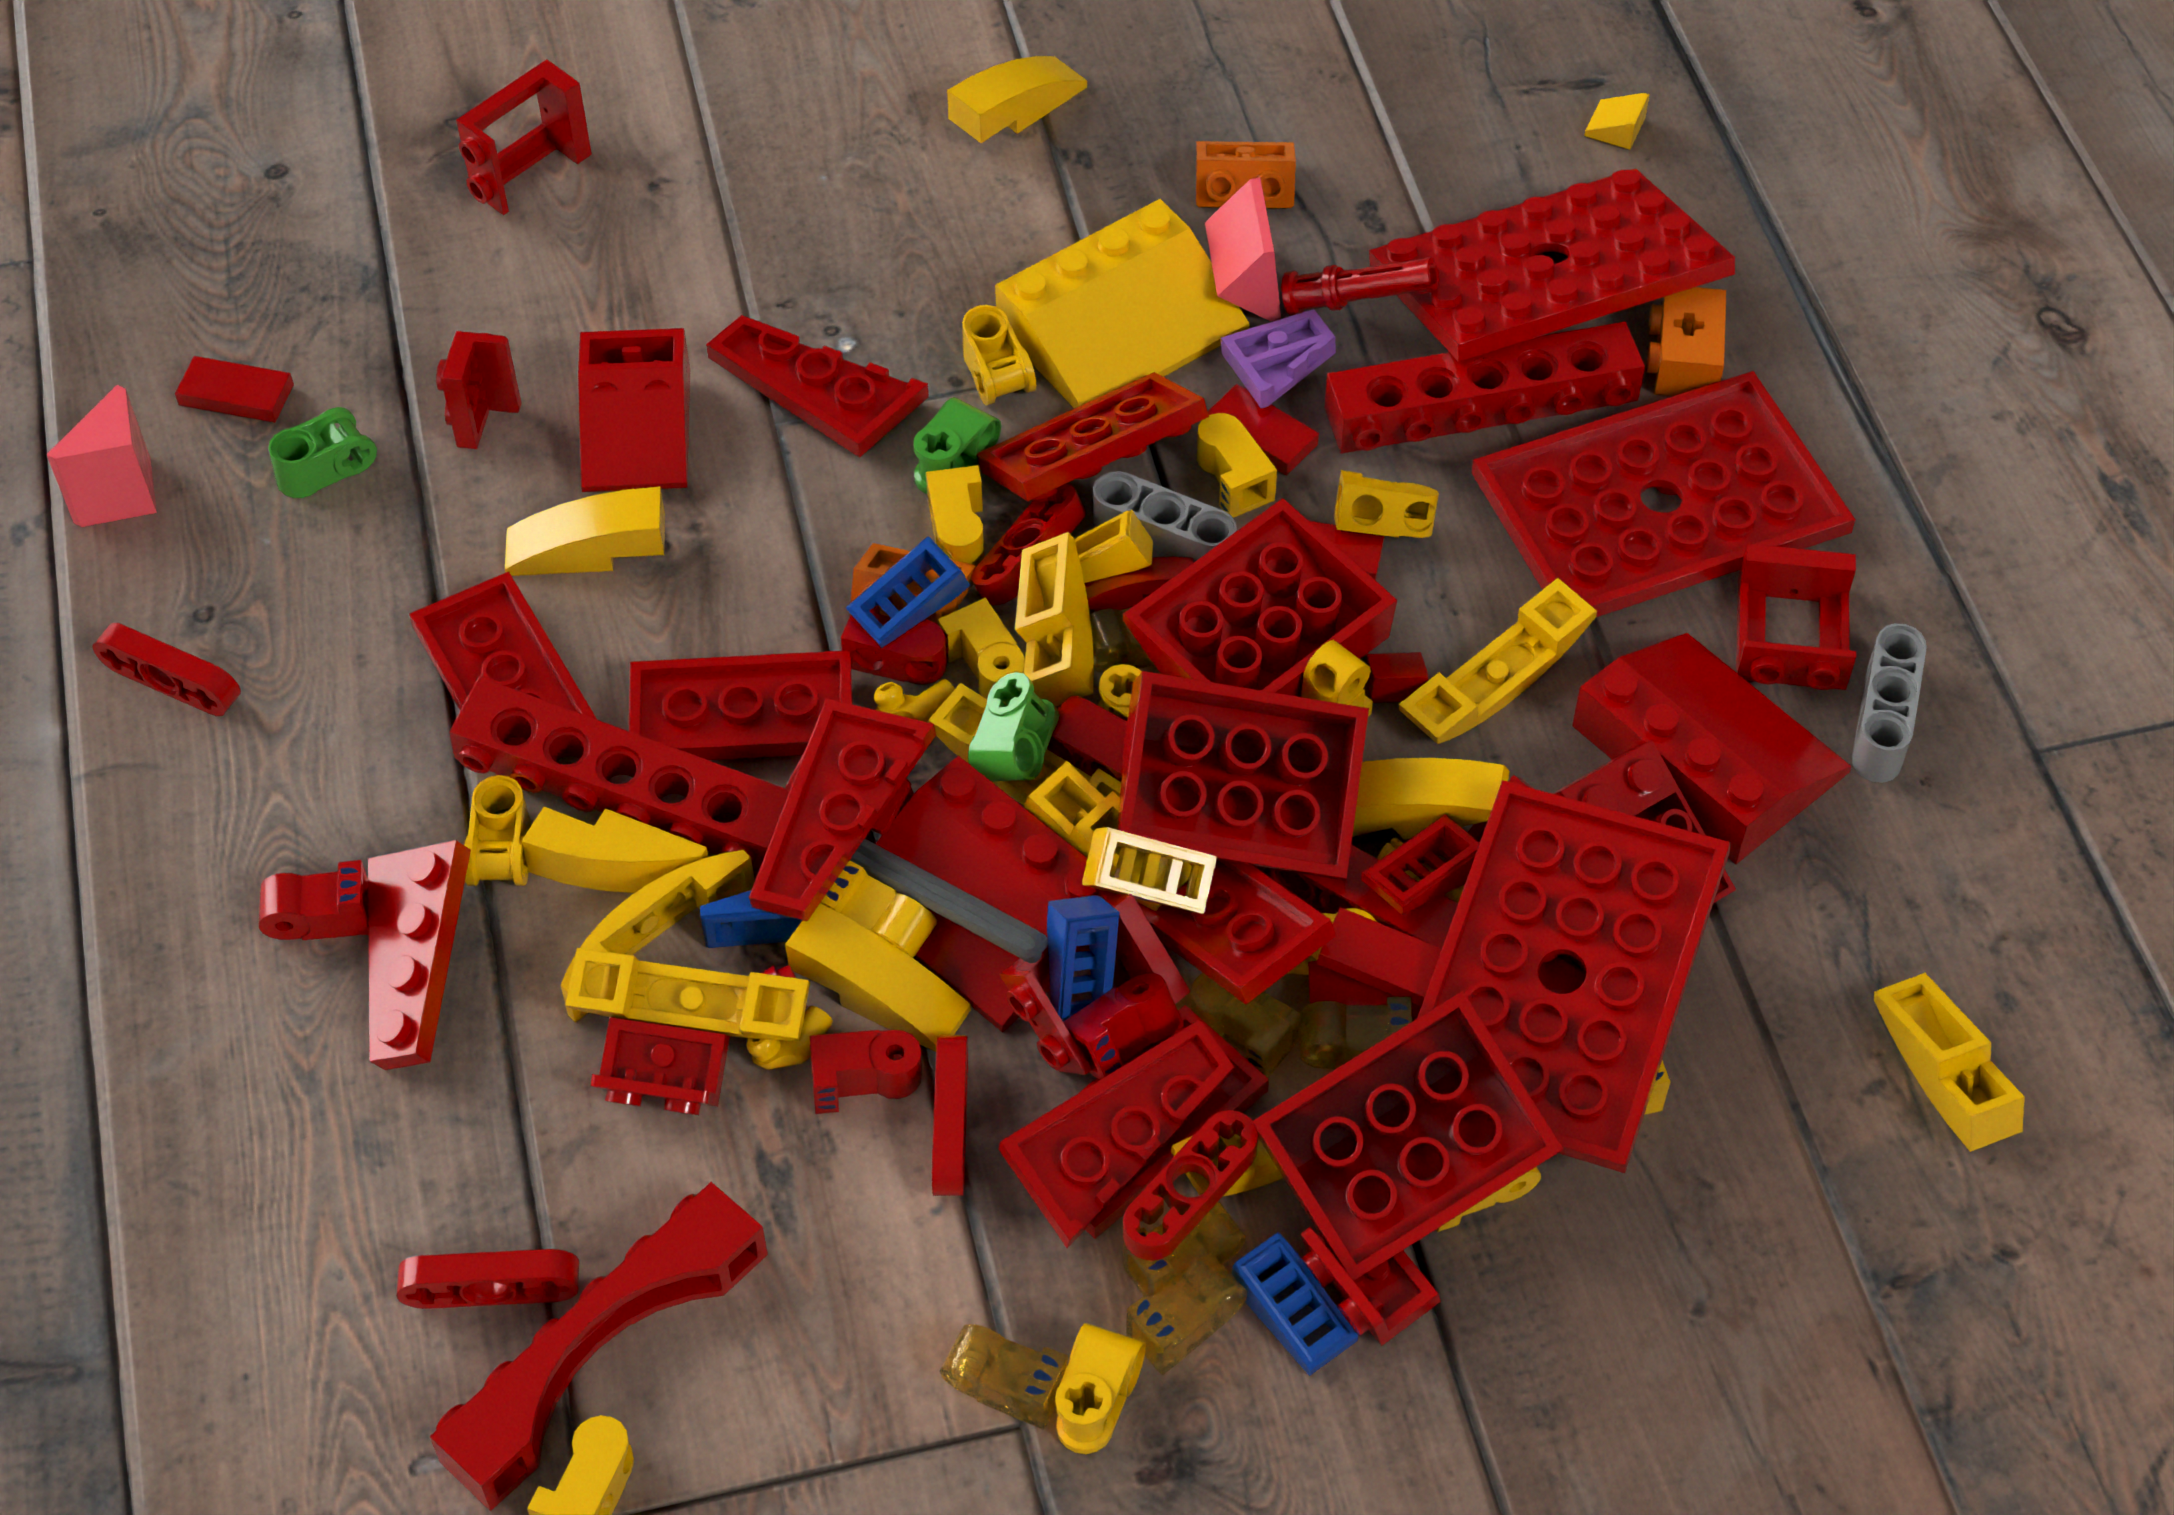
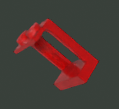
M548 59L456 119L461 140L459 150L465 159L469 177L466 180L467 187L478 202L482 204L488 203L502 215L509 212L504 185L554 150H559L576 164L592 155L580 83ZM537 93L542 124L497 153L495 140L485 134L483 130Z
M1746 544L1738 575L1736 673L1747 681H1756L1760 684L1769 685L1777 683L1812 687L1817 690H1846L1856 660V651L1850 650L1849 593L1856 572V554ZM1766 597L1819 602V647L1765 642Z
M1104 894L1101 896L1120 912L1116 954L1130 977L1134 978L1145 973L1160 974L1165 979L1175 1004L1178 1003L1191 991L1133 895ZM1047 945L1045 950L1042 951L1040 960L1037 962L1028 963L1020 958L999 975L1009 989L1006 993L1009 1005L1021 1019L1030 1023L1040 1039L1037 1042V1048L1046 1063L1060 1072L1086 1075L1092 1068L1040 986L1049 976ZM1088 945L1076 946V952L1082 951Z

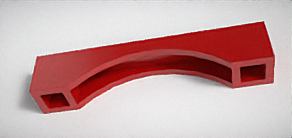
M712 1182L697 1195L690 1194L683 1198L676 1205L670 1219L653 1235H644L639 1238L626 1253L625 1260L606 1277L600 1276L591 1281L582 1291L579 1301L560 1319L553 1318L536 1332L532 1344L513 1361H505L497 1366L486 1379L484 1387L465 1405L458 1404L443 1415L436 1426V1431L429 1436L439 1462L485 1507L492 1511L539 1467L544 1436L556 1404L574 1375L593 1354L625 1328L657 1311L692 1300L724 1296L768 1255L763 1226Z

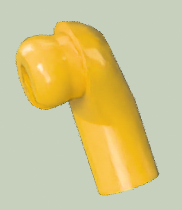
M942 679L916 696L903 694V689L900 685L894 682H887L875 690L874 701L878 705L876 708L878 711L928 722L929 718L955 688L947 679Z
M809 1006L804 1014L800 1041L748 1038L746 1048L752 1055L753 1063L767 1070L803 1064L811 1056L809 1036L826 1034L833 1024V1020L822 1009Z

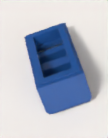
M927 536L851 602L846 609L879 646L883 648L950 603L965 591L970 584L958 566ZM931 569L940 576L933 583L924 575ZM913 581L924 590L917 597L906 587ZM895 593L907 604L901 611L888 599ZM877 605L891 618L884 626L869 611Z
M751 890L700 906L705 946L708 948L787 942L802 920L752 908L749 900Z
M1085 896L1048 902L1047 940L1050 1002L1063 1022L1113 988L1120 912L1100 896ZM1089 945V951L1076 952V946ZM1090 969L1091 975L1073 977L1074 971ZM1090 991L1092 993V999L1071 1002L1072 994Z
M1281 1233L1274 1234L1236 1261L1232 1266V1288L1309 1376L1358 1341V1334L1303 1262L1299 1254ZM1275 1269H1278V1272H1276L1274 1275L1269 1277L1264 1282H1260V1280L1263 1279L1265 1276L1273 1272ZM1292 1285L1296 1291L1277 1304L1273 1297ZM1307 1305L1314 1310L1294 1325L1288 1320ZM1325 1323L1331 1331L1308 1347L1303 1338Z

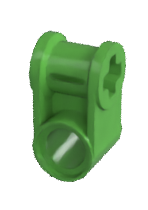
M953 397L947 400L940 408L938 414L914 438V453L919 458V463L914 469V482L917 488L927 494L926 472L977 465L979 463L977 453L997 444L1001 433V421L958 398Z
M342 407L329 409L318 417L293 428L280 431L273 436L268 447L278 489L284 495L292 498L311 496L320 489L344 478L360 474L370 467L377 456L375 443L371 438L360 434L356 428L355 417L348 409ZM335 423L340 424V427H338V429L334 425ZM349 455L353 458L352 461L348 460Z
M1014 672L1007 674L992 686L977 732L969 746V764L991 782L1033 780L1042 770L1049 741L1058 724L1059 712L1057 707L1049 700L1039 698L1034 692L1033 682L1024 673Z

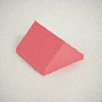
M1255 178L1250 179L1205 222L1217 296L1268 321H1277L1281 319L1275 254L1261 179Z
M116 385L46 454L73 523L80 527L157 513L150 455L125 388Z

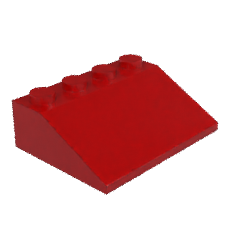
M1282 498L1123 613V621L1160 674L1301 697L1304 671L1314 653L1326 642L1335 640L1361 659L1389 638L1398 600Z
M1684 633L1618 657L1581 685L1579 689L1572 726L1612 760L1635 747L1653 740L1705 835L1730 842L1728 858L1734 864H1738L1850 773L1852 767L1689 633Z
M1142 671L1132 686L1124 744L1117 830L1217 856V860L1345 880L1348 874L1369 708Z
M959 755L914 793L896 816L888 832L882 835L875 843L1046 935V937L1049 901L1085 896L1101 897L1104 894H1115L1083 886L1082 880L1087 857ZM928 909L937 919V925L913 958L948 984L968 1001L972 1008L1003 1033L1019 1016L1013 1011L1007 1001L1006 993L1009 989L999 974L1020 958ZM1089 945L1082 951H1089ZM1049 976L1040 985L1045 994L1050 991Z
M1463 990L1252 1121L1258 1131L1259 1140L1338 1262L1353 1281L1564 1150Z

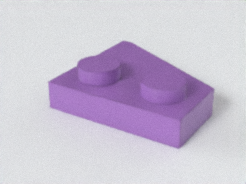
M1313 309L1221 337V352L1260 408H1265L1336 353L1334 334Z

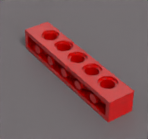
M1624 321L1539 336L1460 362L1450 352L1327 373L1324 408L1340 454L1360 450L1368 451L1382 446L1410 441L1419 442L1427 438L1461 432L1470 433L1483 428L1506 424H1520L1528 420L1556 415H1571L1579 411L1607 406H1621L1626 403L1639 400L1645 365L1627 323Z
M479 676L449 731L454 758L458 759L464 767L481 774L490 771L499 775L509 776L516 780L525 791L538 793L542 790L563 798L568 805L583 812H591L594 809L603 813L606 808L705 846L708 852L716 855L744 850L751 856L752 866L757 870L761 867L790 792L789 789ZM513 737H524L527 739L519 745L505 744L508 739ZM564 756L580 758L577 762L568 765L556 762ZM616 775L632 777L630 781L623 784H614L608 781ZM669 794H679L685 797L677 803H666L660 800ZM721 813H731L738 817L728 823H721L713 819Z

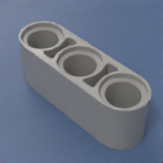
M1113 471L1105 473L1095 481L1093 486L1094 528L1127 510H1133L1153 540L1152 557H1192L1195 562L1237 531L1236 521L1227 512L1126 472Z
M1894 623L1880 630L1866 670L1852 753V765L1860 776L1872 782H1888L1899 775L1913 737L1927 646L1922 633L1907 624Z

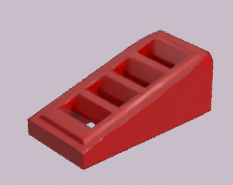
M1445 814L1363 871L1361 880L1398 912L1405 914L1465 885L1480 842ZM1442 854L1448 861L1445 863L1437 856ZM1426 862L1435 870L1430 872L1422 863ZM1411 870L1421 880L1416 882L1405 871ZM1394 877L1408 890L1402 892L1388 879Z

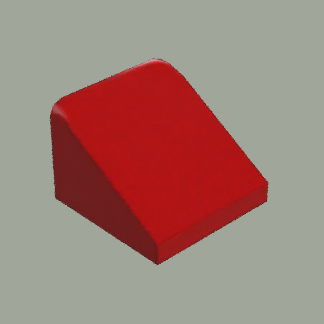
M1421 652L1367 654L1366 656L1367 665L1370 666L1371 670L1368 680L1370 698L1373 703L1402 702L1429 680L1428 671Z

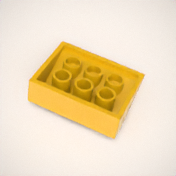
M1161 199L1148 204L995 285L996 307L1007 315L1008 321L1020 345L1027 351L1032 365L1074 409L1153 372L1164 377L1221 346V337L1249 329V322L1240 307L1217 296L1212 262L1191 228Z

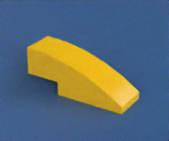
M1033 56L1011 60L972 75L948 89V119L979 143H983L1006 127H1009L1018 134L1086 89L1087 80L1055 56Z
M661 487L626 489L592 495L549 508L508 527L506 533L505 573L509 571L511 576L613 571V558L664 555L665 511Z
M1069 532L1022 550L1015 622L1016 632L1026 642L1024 674L1033 682L1034 692L1039 698L1047 699L1055 706L1062 705L1072 695L1084 697L1092 694L1094 685L1093 638L1089 605L1075 540Z
M1394 758L1362 762L1352 837L1393 828L1404 840H1407L1445 814L1460 827L1488 821L1502 780L1508 781L1510 771L1503 764L1446 758Z
M1068 761L1027 797L1023 806L1087 858L1096 828L1109 827L1118 829L1120 797L1113 791L1105 797ZM1116 846L1109 875L1113 878L1121 850L1119 846ZM1137 851L1130 880L1132 883L1138 884L1144 852ZM1161 857L1154 885L1155 889H1162L1169 858ZM1183 862L1177 890L1189 879L1192 868L1189 863ZM1135 898L1136 902L1154 911L1161 906V904Z
M543 807L521 840L529 873L563 884L600 891L635 893L668 872L708 857L707 847L606 808L595 825H591L550 808Z
M822 903L818 905L808 921H801L785 943L788 964H790L793 971L839 993L842 1007L890 1030H903L910 1033L919 1041L920 1045L935 1052L937 1035H954L971 1011V1004L914 958L856 921Z
M1926 973L1874 991V1002L1905 1062L1934 1107L1970 1152L2023 1132L2025 1096L1991 1061V1041Z

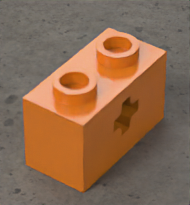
M1694 287L1662 297L1661 305H1651L1648 335H1657V342L1649 343L1646 373H1655V395L1675 396L1721 381L1725 353L1726 290Z

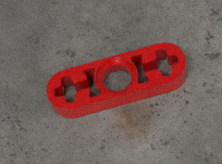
M1064 484L1058 487L1052 496L1042 500H1033L973 570L971 575L972 582L981 598L986 597L990 605L1004 604L1018 596L1023 549L1067 532L1071 534L1083 520L1086 510L1072 485Z
M111 623L92 646L98 659L112 671L214 716H223L241 694L240 686L236 680L222 668L120 623Z
M937 1035L932 1147L933 1196H964L968 1035Z
M1234 1110L1221 1111L1211 1116L1127 1207L1123 1217V1238L1126 1247L1133 1255L1150 1261L1163 1259L1170 1255L1252 1165L1257 1155L1258 1131L1250 1117ZM1235 1134L1241 1136L1240 1149L1234 1145L1228 1146L1218 1156L1217 1169L1211 1160L1219 1151V1136L1228 1140ZM1193 1172L1202 1175L1207 1180L1209 1187L1199 1196L1186 1197L1175 1190L1173 1183L1178 1176ZM1165 1201L1170 1210L1163 1218L1162 1235L1154 1231L1148 1233L1145 1237L1140 1235V1222L1143 1221L1149 1225L1155 1223L1164 1213Z
M559 1249L414 1256L403 1260L399 1264L396 1296L401 1303L421 1309L561 1302L573 1298L578 1293L579 1259L573 1253Z

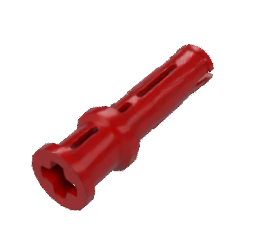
M1432 257L1354 270H1343L1342 267L1337 265H1328L1322 272L1299 275L1294 270L1286 271L1281 284L1284 307L1290 316L1303 313L1304 310L1328 307L1331 311H1338L1345 307L1348 302L1356 300L1374 299L1412 292L1435 291L1439 285L1437 264L1434 263V258Z

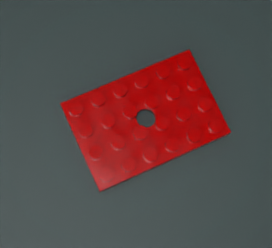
M1636 168L1632 170H1619L1609 177L1590 183H1577L1568 187L1567 190L1544 197H1531L1521 204L1502 210L1485 211L1478 217L1456 224H1443L1434 228L1433 231L1417 236L1397 238L1390 241L1387 245L1369 250L1370 266L1409 262L1428 257L1434 258L1439 274L1438 288L1435 291L1412 292L1396 296L1458 362L1735 275V256ZM1545 252H1560L1567 255L1568 258L1554 264L1552 258L1542 254Z
M1754 371L1473 459L1471 472L1541 589L1543 590L1559 578L1597 610L1596 617L1738 571L1741 567L1746 544L1805 549L1852 533L1856 520ZM1651 487H1656L1663 494L1678 495L1681 505L1671 512H1656L1649 509L1642 502L1641 494Z
M1502 780L1417 1018L1463 990L1564 1148L1559 1154L1625 1173L1730 853V842ZM1558 954L1571 955L1582 963L1586 977L1582 985L1575 991L1566 994L1554 993L1546 989L1540 982L1538 973L1541 965L1552 961Z

